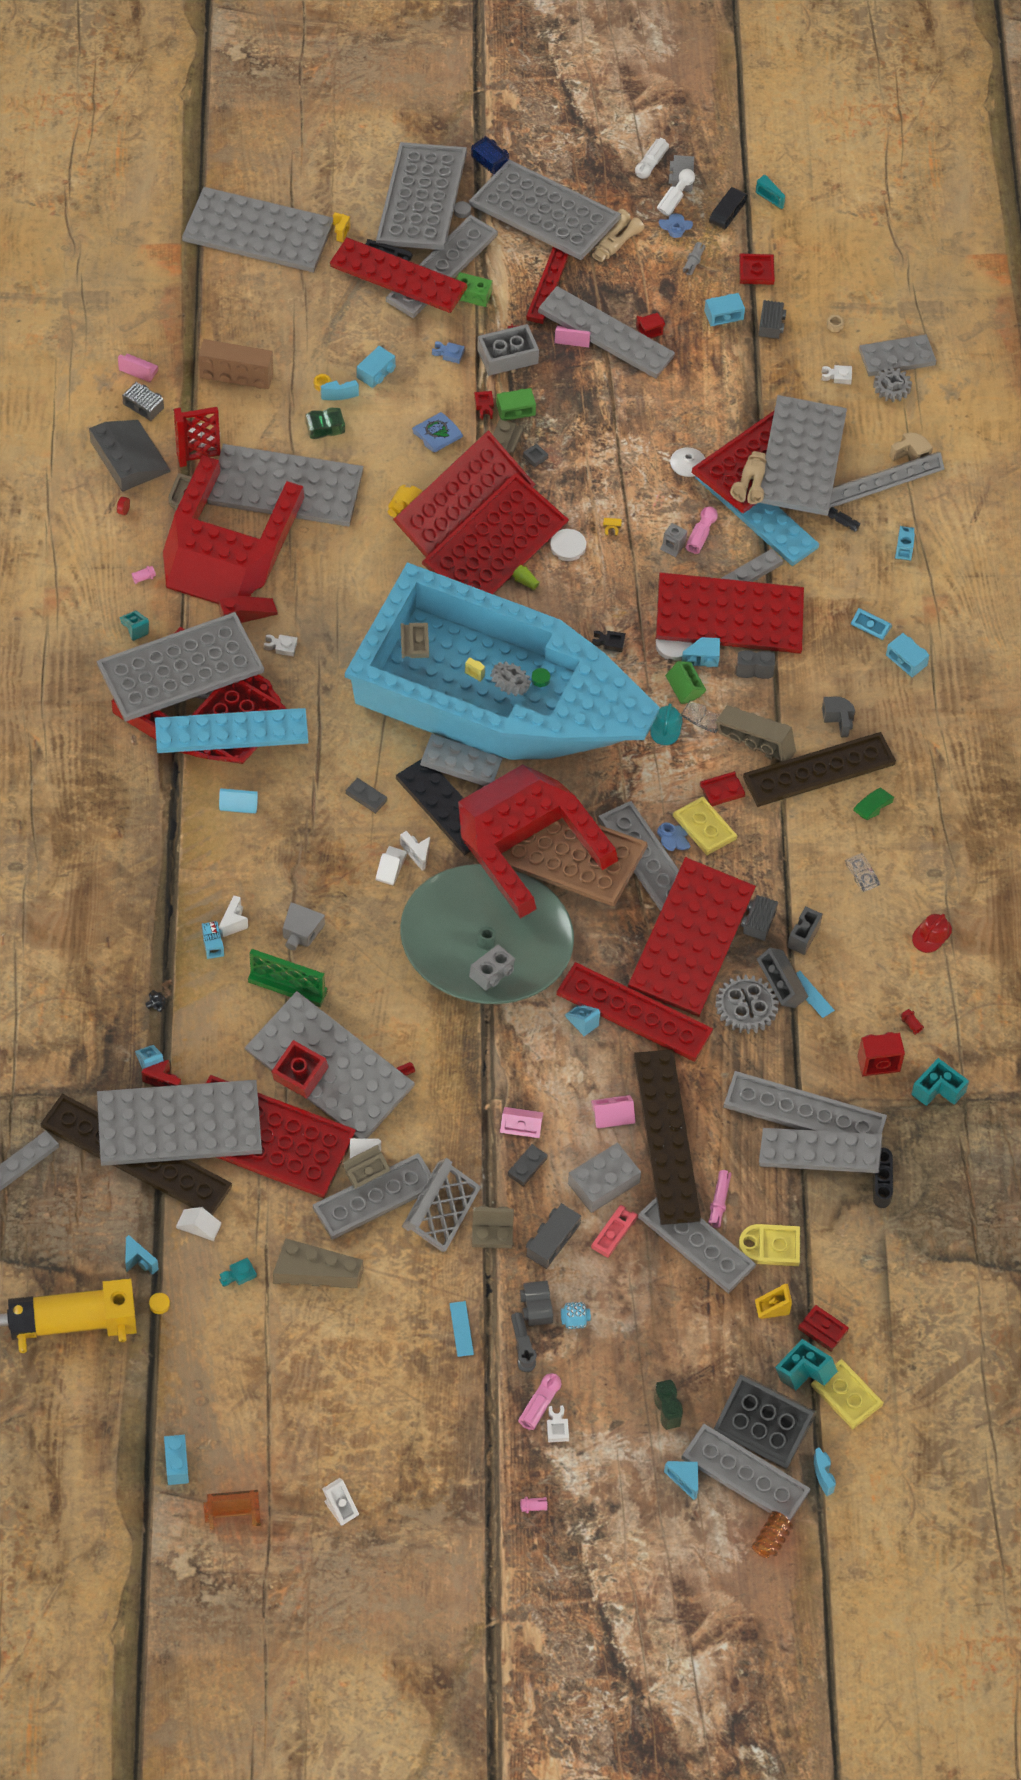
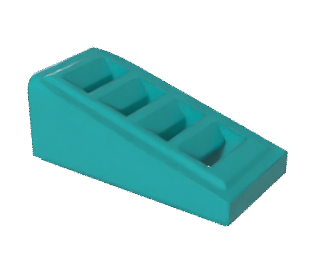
M764 174L757 180L756 193L778 208L783 209L786 196Z

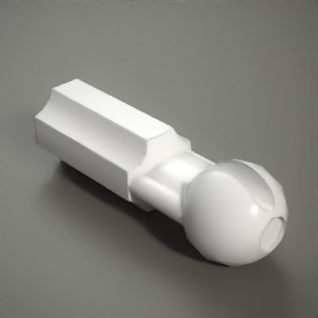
M656 139L642 161L636 165L635 173L637 177L646 179L650 176L655 165L659 163L669 149V144L665 139Z
M683 169L679 173L678 184L676 187H670L657 206V210L665 216L672 214L684 196L682 191L685 186L691 185L695 181V174L691 169Z

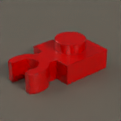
M492 391L474 392L476 410H480V419L483 420L484 414H489L490 419H493L492 409H494Z

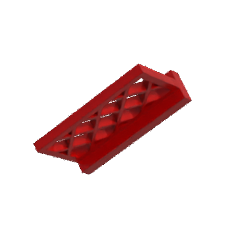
M218 407L181 412V408H174L176 454L179 466L186 467L187 461L201 459L202 455L207 457L220 456ZM209 414H214L210 418L205 417ZM195 417V419L192 420V421H189V420L186 419V418ZM201 420L204 421L201 426L197 424ZM210 424L213 425L214 427H212L210 430L206 428ZM192 427L196 429L193 432H189ZM200 432L205 433L202 437L198 436ZM210 436L215 437L211 441L207 440ZM192 439L197 440V441L194 442L193 444L190 443V441H191ZM201 443L206 444V445H205L204 447H202V448L199 447V445H200ZM211 447H213V448L216 449V450L208 451V449L211 448ZM193 450L198 451V452H196V453H194V454H189V453H191Z

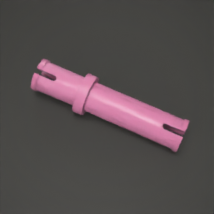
M727 1170L719 1171L714 1200L710 1205L711 1214L708 1224L710 1226L712 1224L713 1228L721 1227L722 1215L726 1210L725 1201L732 1175Z

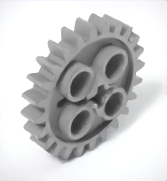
M738 975L736 981L730 978L729 984L724 982L723 988H719V992L716 995L715 1007L717 1008V1014L721 1015L720 1021L726 1020L725 1026L731 1024L732 1030L739 1028V1033H742L743 1029H746L747 1034L750 1033V1029L757 1033L758 1027L765 1030V1024L771 1026V1020L775 1021L776 1014H778L777 1007L779 1001H777L776 994H773V988L768 989V982L762 984V978L755 981L754 975L751 979H748L747 975L744 976V979H741Z

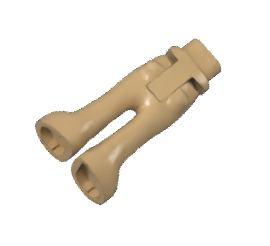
M619 209L617 212L621 213V219L599 241L595 251L592 253L593 258L600 262L609 259L630 237L641 233L644 230V224L639 218L631 220L626 210ZM624 228H626L625 231L619 237H616Z
M752 452L744 466L741 481L732 485L730 493L737 501H745L751 479H753V484L748 493V503L757 504L763 500L764 490L761 487L766 468V455L764 453Z

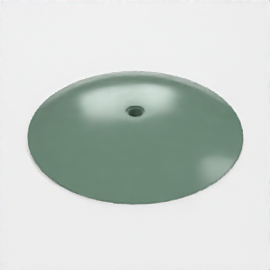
M471 864L440 872L426 880L414 891L402 913L400 936L405 954L414 969L437 989L453 997L470 1002L504 1004L532 997L547 989L561 976L570 961L574 945V931L570 916L560 899L547 886L531 876L515 871L534 897L537 908L520 919L480 864ZM499 944L515 958L514 970L509 976L503 977L496 986H491L485 991L469 977L470 968L475 961Z

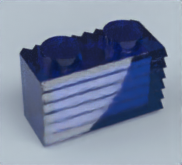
M487 136L471 146L472 158L476 159L493 175L509 160L508 151L501 149L495 140H490Z

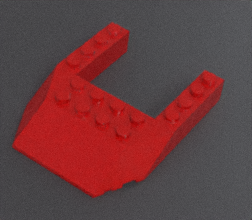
M202 455L175 512L163 549L166 588L219 604L220 599L233 596L250 597L255 590L265 585L304 500V488L301 485L286 481L260 539L210 524L198 519L220 474L219 460Z
M179 627L175 633L183 631L185 629ZM258 674L214 690L192 715L286 709V707L281 703V699L275 693L271 682ZM113 698L111 700L112 712L123 719ZM157 710L126 722L156 740L155 718L169 716ZM258 747L184 751L181 753L203 759L244 764Z
M523 764L458 801L462 840L520 919L537 908L534 897L502 855L503 852L563 818L601 870L618 861L616 848L577 797L558 780Z

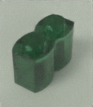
M331 407L324 411L313 410L305 415V423L311 439L345 433V422L340 408Z
M671 1379L657 1382L654 1401L660 1410V1421L666 1430L680 1427L683 1408L677 1399V1389Z

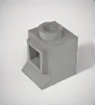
M671 523L664 532L663 544L660 550L676 557L686 544L687 530Z

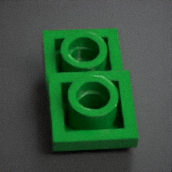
M880 787L862 799L854 807L853 811L859 814L860 817L869 820L879 815L881 808L893 803L894 796Z

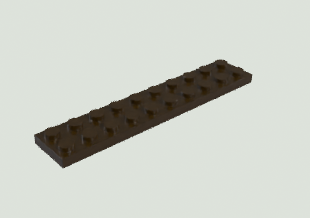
M673 1049L634 1052L660 1225L701 1222Z
M62 1093L40 1123L41 1128L100 1158L98 1112ZM188 1159L113 1165L192 1208L203 1207L211 1215L215 1213L232 1188L231 1182Z

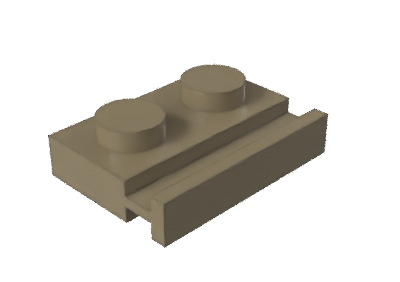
M499 419L493 436L512 457L524 431V426H516L515 423Z
M401 623L402 658H429L428 623H409V625Z
M378 1145L341 1163L354 1189L391 1171Z

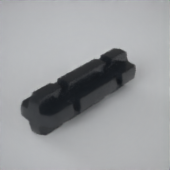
M834 507L829 509L828 517L831 519L835 518V521L845 527L849 526V529L854 532L859 529L860 522L855 519L852 520L853 518L841 511L838 512Z

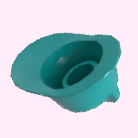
M671 703L659 709V713L651 726V737L660 745H671L680 736L683 717L675 707H672Z

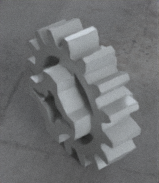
M893 367L889 371L884 368L883 372H878V376L875 375L873 388H875V393H880L879 398L885 397V401H888V399H891L892 402L895 399L901 401L902 397L907 398V394H910L912 381H910V376H906L905 371L900 372V368L896 371Z
M506 661L504 664L501 662L498 665L495 664L490 674L493 677L491 681L496 682L495 687H500L501 691L507 692L508 695L513 693L514 696L518 694L522 696L528 691L531 684L530 676L525 675V670L521 671L520 666H516L514 663L509 665Z

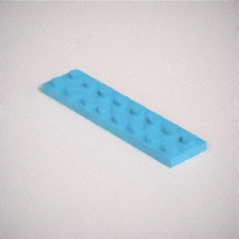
M695 476L703 486L792 567L819 548V543L778 506L757 503L745 513H741Z
M306 708L155 718L157 753L308 743Z

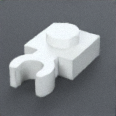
M834 365V369L828 366L822 367L821 373L827 374H822L821 380L829 381L834 379V383L851 384L852 366Z
M266 635V641L271 643H264L265 650L276 649V654L294 657L298 642L297 637L279 635V638L276 639L272 635Z
M563 1405L560 1406L559 1413H554L552 1406H549L548 1415L552 1420H547L548 1442L569 1441L568 1419H562L564 1416Z

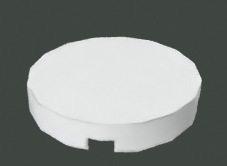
M562 529L551 538L550 549L552 554L559 557L558 559L562 561H575L582 554L584 555L586 540L580 532L574 529Z
M656 639V650L659 655L668 660L674 659L673 661L681 660L683 651L692 645L691 642Z

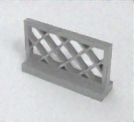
M448 1158L437 1163L402 1225L404 1229L414 1231L441 1252L447 1250L481 1188L480 1185L451 1165L453 1162ZM449 1172L455 1175L457 1183L449 1184L447 1177ZM468 1184L473 1188L471 1195L465 1196L463 1185ZM458 1186L461 1197L453 1198L450 1187ZM446 1188L448 1199L440 1200L438 1193L440 1189ZM462 1200V1211L456 1212L454 1201ZM449 1202L452 1213L444 1214L441 1203ZM437 1204L439 1215L431 1217L429 1208L431 1205ZM453 1216L454 1226L447 1228L445 1217ZM440 1218L443 1229L435 1230L432 1219ZM422 1221H428L430 1232H424L419 1228ZM444 1232L445 1242L443 1245L437 1241L436 1233Z

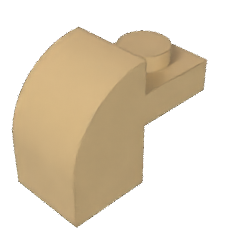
M904 433L901 442L898 441L891 445L889 457L892 461L909 455L911 460H915L932 454L933 447L920 434Z

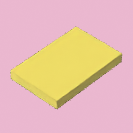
M704 797L673 812V817L706 855L737 839V834Z
M841 1359L835 1364L838 1372L825 1386L816 1380L811 1383V1386L853 1430L881 1408L884 1402Z

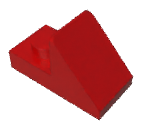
M169 1060L144 1068L141 1072L142 1082L156 1087L181 1085L179 1077L174 1074H168L170 1070Z

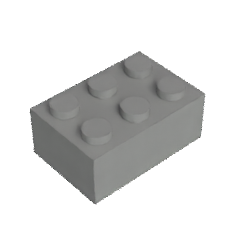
M528 324L478 336L477 350L488 376L535 365L539 362V349Z
M617 1142L569 1172L568 1185L592 1213L639 1184L641 1171Z

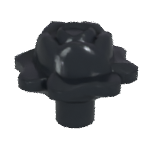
M152 990L149 993L150 1000L145 1003L146 1007L162 1012L165 1009L166 998L161 992Z

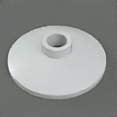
M685 447L676 450L672 454L670 464L677 474L684 477H693L695 475L691 473L692 467L704 460L705 457L699 450Z

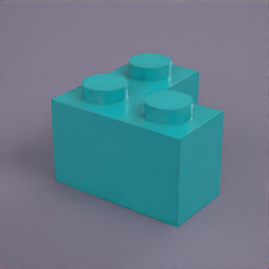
M937 1058L914 1083L911 1095L925 1106L938 1094L955 1105L966 1093L969 1080Z
M803 1339L775 1367L781 1382L795 1391L808 1377L825 1386L838 1372L831 1356Z

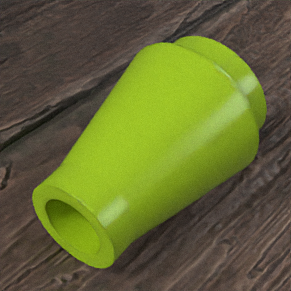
M520 565L512 575L515 581L532 590H535L540 584L526 566Z

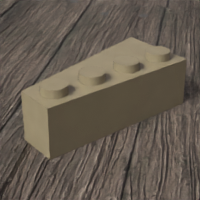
M728 705L716 720L718 733L739 744L741 741L744 742L753 751L758 749L766 753L765 757L771 760L774 757L780 762L791 759L796 752L792 727L787 724H781L772 719Z
M286 1238L273 1272V1284L291 1283V1285L312 1284V1286L319 1287L320 1285H330L331 1287L358 1288L363 1274V1260Z

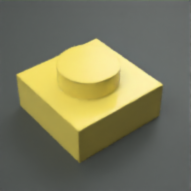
M469 657L465 662V673L481 682L485 677V666L480 661Z

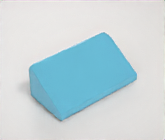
M858 608L851 622V625L881 640L886 637L892 627L891 623Z
M220 789L219 810L257 813V791Z

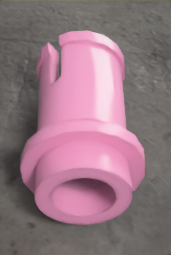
M146 566L145 569L131 573L135 584L149 578L152 580L156 576L153 566Z
M528 1497L521 1499V1512L547 1511V1498L528 1499Z

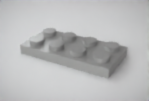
M927 334L859 346L868 376L878 375V372H883L884 368L888 371L891 367L895 371L900 368V371L936 365V359Z
M431 734L420 765L486 786L495 781L503 757Z

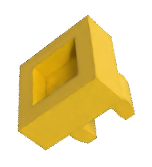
M604 518L603 527H606L605 535H608V530L612 528L615 530V536H617L619 533L618 528H621L622 519Z

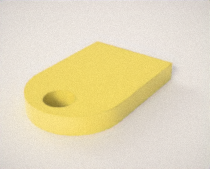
M751 1225L741 1233L739 1250L756 1264L799 1266L800 1226ZM751 1240L755 1245L747 1247L744 1245V1241Z

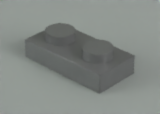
M356 778L346 789V795L375 814L387 802L385 795L359 778Z
M531 1144L508 1171V1176L524 1186L548 1159V1155Z

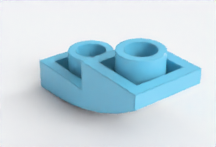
M336 380L321 386L322 400H344L359 396V384L356 380L345 382L342 385H339Z
M817 1448L814 1454L815 1472L826 1496L834 1493L836 1486L833 1475L828 1473L831 1460L826 1452L823 1453L820 1448Z

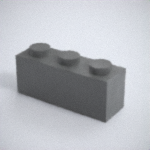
M769 948L757 958L782 1006L796 1008L809 997L783 950Z
M562 1203L557 1209L554 1208L546 1224L543 1222L540 1225L536 1237L530 1238L526 1244V1257L547 1269L581 1225V1215Z

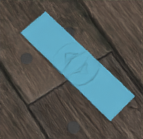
M798 971L796 974L809 996L806 1001L812 1005L822 1018L835 1011L803 973Z
M466 1301L450 1303L457 1356L474 1355Z

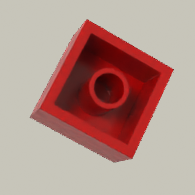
M887 1032L883 1035L870 1034L861 1037L857 1057L862 1077L901 1071L905 1051L900 1032Z
M293 1040L271 1072L274 1081L308 1099L329 1066L325 1057Z

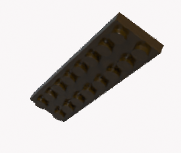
M878 732L743 773V779L756 806L760 807L894 766L896 760L883 734Z

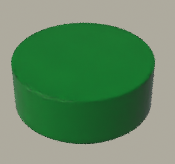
M544 668L535 669L532 672V683L537 687L547 686L550 683L549 671Z

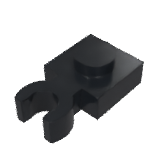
M594 631V637L599 639H592V644L595 646L604 645V650L622 652L626 633L607 631V635H605L601 631Z

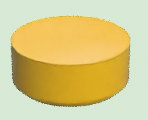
M326 374L315 376L314 388L321 391V386L331 382V378Z
M164 1293L152 1295L149 1300L151 1311L155 1314L166 1313L170 1308L169 1297Z

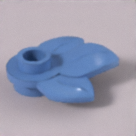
M674 213L667 220L660 219L659 226L664 230H668L671 237L679 238L683 236L685 230L693 227V222L684 220L681 214Z
M665 822L658 827L657 833L661 837V843L666 849L674 851L675 848L678 850L690 849L691 846L685 838L688 833L682 826H674L671 823Z

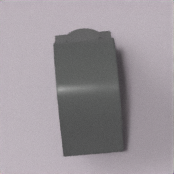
M823 697L822 713L824 723L839 722L841 737H848L849 730L853 728L852 721L855 715L853 704L842 697Z

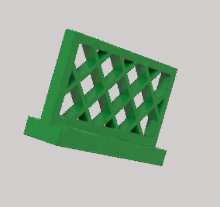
M251 949L249 953L250 975L248 983L292 997L297 991L315 1006L321 1007L328 992V988L325 987V973Z

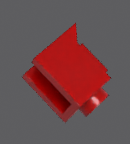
M658 313L644 317L637 316L636 328L640 333L650 339L663 335L665 321Z

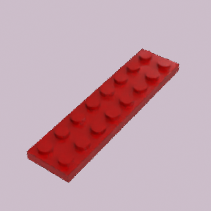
M346 237L330 261V267L448 313L453 311L467 289V283L348 237Z
M577 962L573 964L557 990L556 995L578 1006L585 1005L597 1008L600 1011L601 1017L669 1050L673 1049V1052L694 1062L713 1033V1028Z

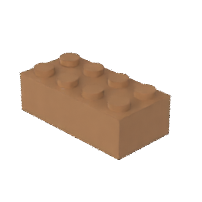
M203 339L199 352L200 378L259 389H269L273 377V351Z

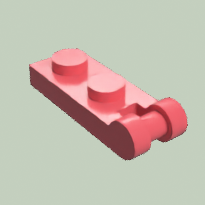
M620 1205L594 1240L591 1248L609 1258L627 1231L636 1222L638 1214L635 1212L631 1213L626 1210L625 1206Z

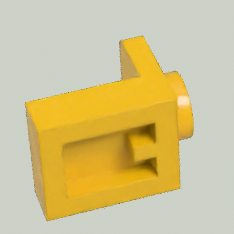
M334 212L333 225L335 226L336 241L343 243L350 230V216Z

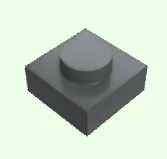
M536 443L523 452V457L535 468L548 459V454Z

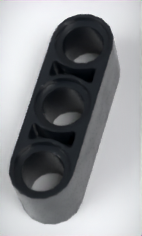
M731 187L713 210L709 223L725 230L746 203L748 194Z
M883 1147L881 1148V1158L886 1161H880L879 1173H873V1202L879 1208L888 1207L893 1195V1155L889 1149ZM879 1176H884L887 1179H881ZM879 1194H885L887 1197H881Z

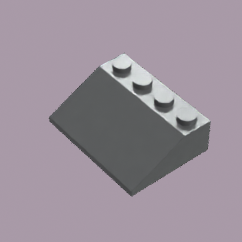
M139 420L109 421L89 428L91 444L122 492L170 472V468Z
M740 1374L714 1430L787 1469L805 1438L817 1411L745 1374Z

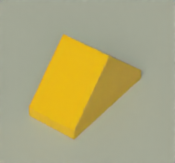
M785 1283L755 1299L760 1319L790 1315L792 1300L788 1284Z

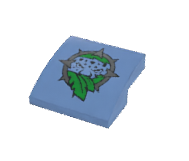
M442 412L412 428L413 434L422 439L424 446L434 453L463 437L458 427Z

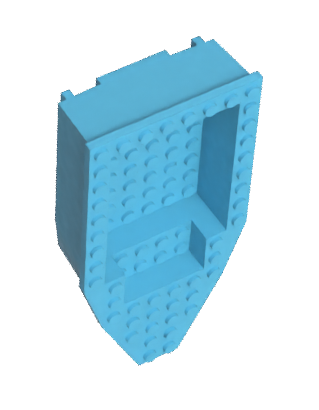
M408 562L345 671V678L350 679L352 682L355 704L441 737L510 760L552 759L611 746L625 740H645L660 708L603 651L562 620ZM401 623L404 625H409V623H428L429 658H402ZM469 657L480 661L485 666V677L481 682L465 673V662ZM506 661L509 665L514 663V665L520 666L521 671L525 670V675L530 676L529 680L531 681L528 691L522 696L520 694L514 696L513 693L508 695L507 692H502L500 687H495L496 682H492L493 677L490 676L495 664L498 665L499 662L504 664ZM544 668L549 671L550 683L547 686L537 687L532 683V672L535 669Z

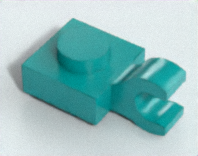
M247 1257L230 1265V1271H224L219 1274L221 1277L219 1281L223 1287L234 1281L241 1285L256 1278L257 1273Z

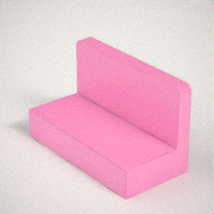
M557 326L555 330V343L589 348L590 332Z
M128 353L125 356H118L120 371L149 383L158 372L157 365Z
M630 1095L591 1100L597 1128L635 1123L634 1102Z
M504 1107L500 1133L540 1138L543 1112Z

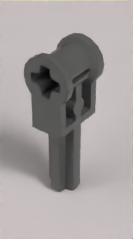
M516 1312L511 1315V1320L517 1341L518 1367L523 1372H531L536 1366L537 1354L531 1346L530 1337L527 1335L523 1314Z

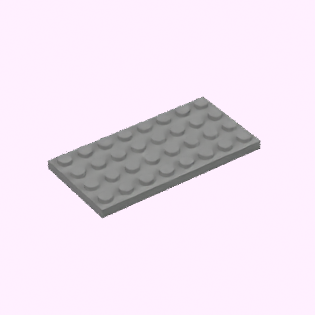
M400 142L376 243L398 247L445 250L467 155V147Z
M510 159L469 200L470 206L579 260H582L621 219V213Z
M203 187L182 235V241L314 273L332 230L333 217Z
M777 395L765 458V474L761 483V487L764 490V498L759 503L828 516L847 408Z
M223 444L219 457L220 474L210 493L208 504L272 514L286 481L301 485L304 488V500L295 518L350 527L363 474V466Z
M235 612L97 661V666L125 722L264 672V667Z
M297 991L245 1047V1050L271 1071L293 1040L325 1057L329 1068L308 1097V1100L335 1122L356 1129L355 1137L357 1139H367L415 1086L411 1079Z
M257 1080L97 1091L101 1166L262 1154Z

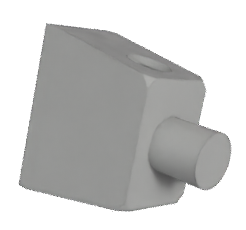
M291 902L283 926V937L287 939L285 946L290 950H296L298 944L306 947L309 946L323 929L325 915Z

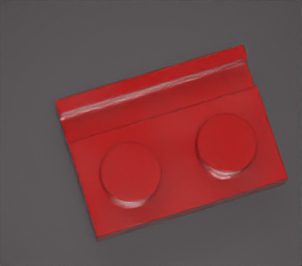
M735 771L700 781L703 794L711 806L745 797V791Z
M815 1305L804 1318V1321L800 1323L798 1330L832 1352L834 1347L838 1345L848 1332L849 1327Z

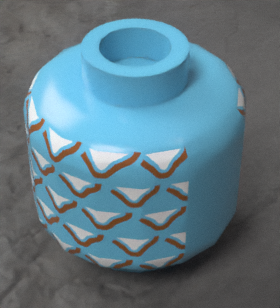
M583 1302L566 1303L564 1308H561V1322L567 1329H583L586 1327L587 1321H591L590 1309H586Z

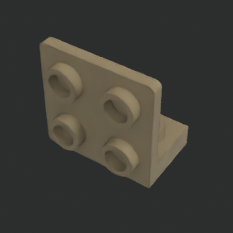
M487 1206L474 1207L472 1247L512 1249L514 1209L504 1206L499 1208H489Z

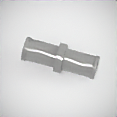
M701 242L695 244L692 252L687 257L688 260L683 267L684 273L688 269L687 275H692L696 265L701 261V255L706 248L705 245L700 248Z

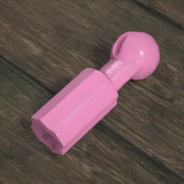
M705 507L701 511V520L695 525L686 543L685 548L689 552L694 554L700 553L708 537L711 524L718 518L717 510L713 507Z
M546 1374L542 1378L539 1388L518 1420L524 1428L528 1430L536 1428L554 1395L560 1390L562 1383L557 1374Z

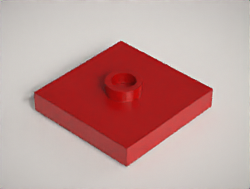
M740 253V284L774 285V254Z

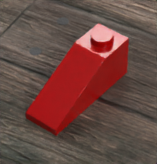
M233 596L219 600L221 617L235 612L241 623L278 615L273 598Z

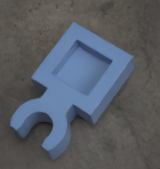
M436 341L435 348L438 349L433 348L432 355H443V360L460 364L465 346L449 342L445 346L443 343Z

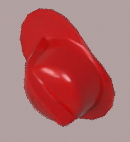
M931 914L917 927L912 935V942L917 950L925 953L934 952L950 937L952 927L945 918V914Z

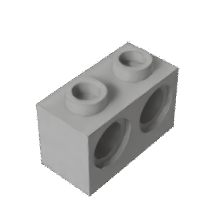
M498 944L471 965L469 977L486 991L491 986H496L503 977L509 976L513 972L515 958Z

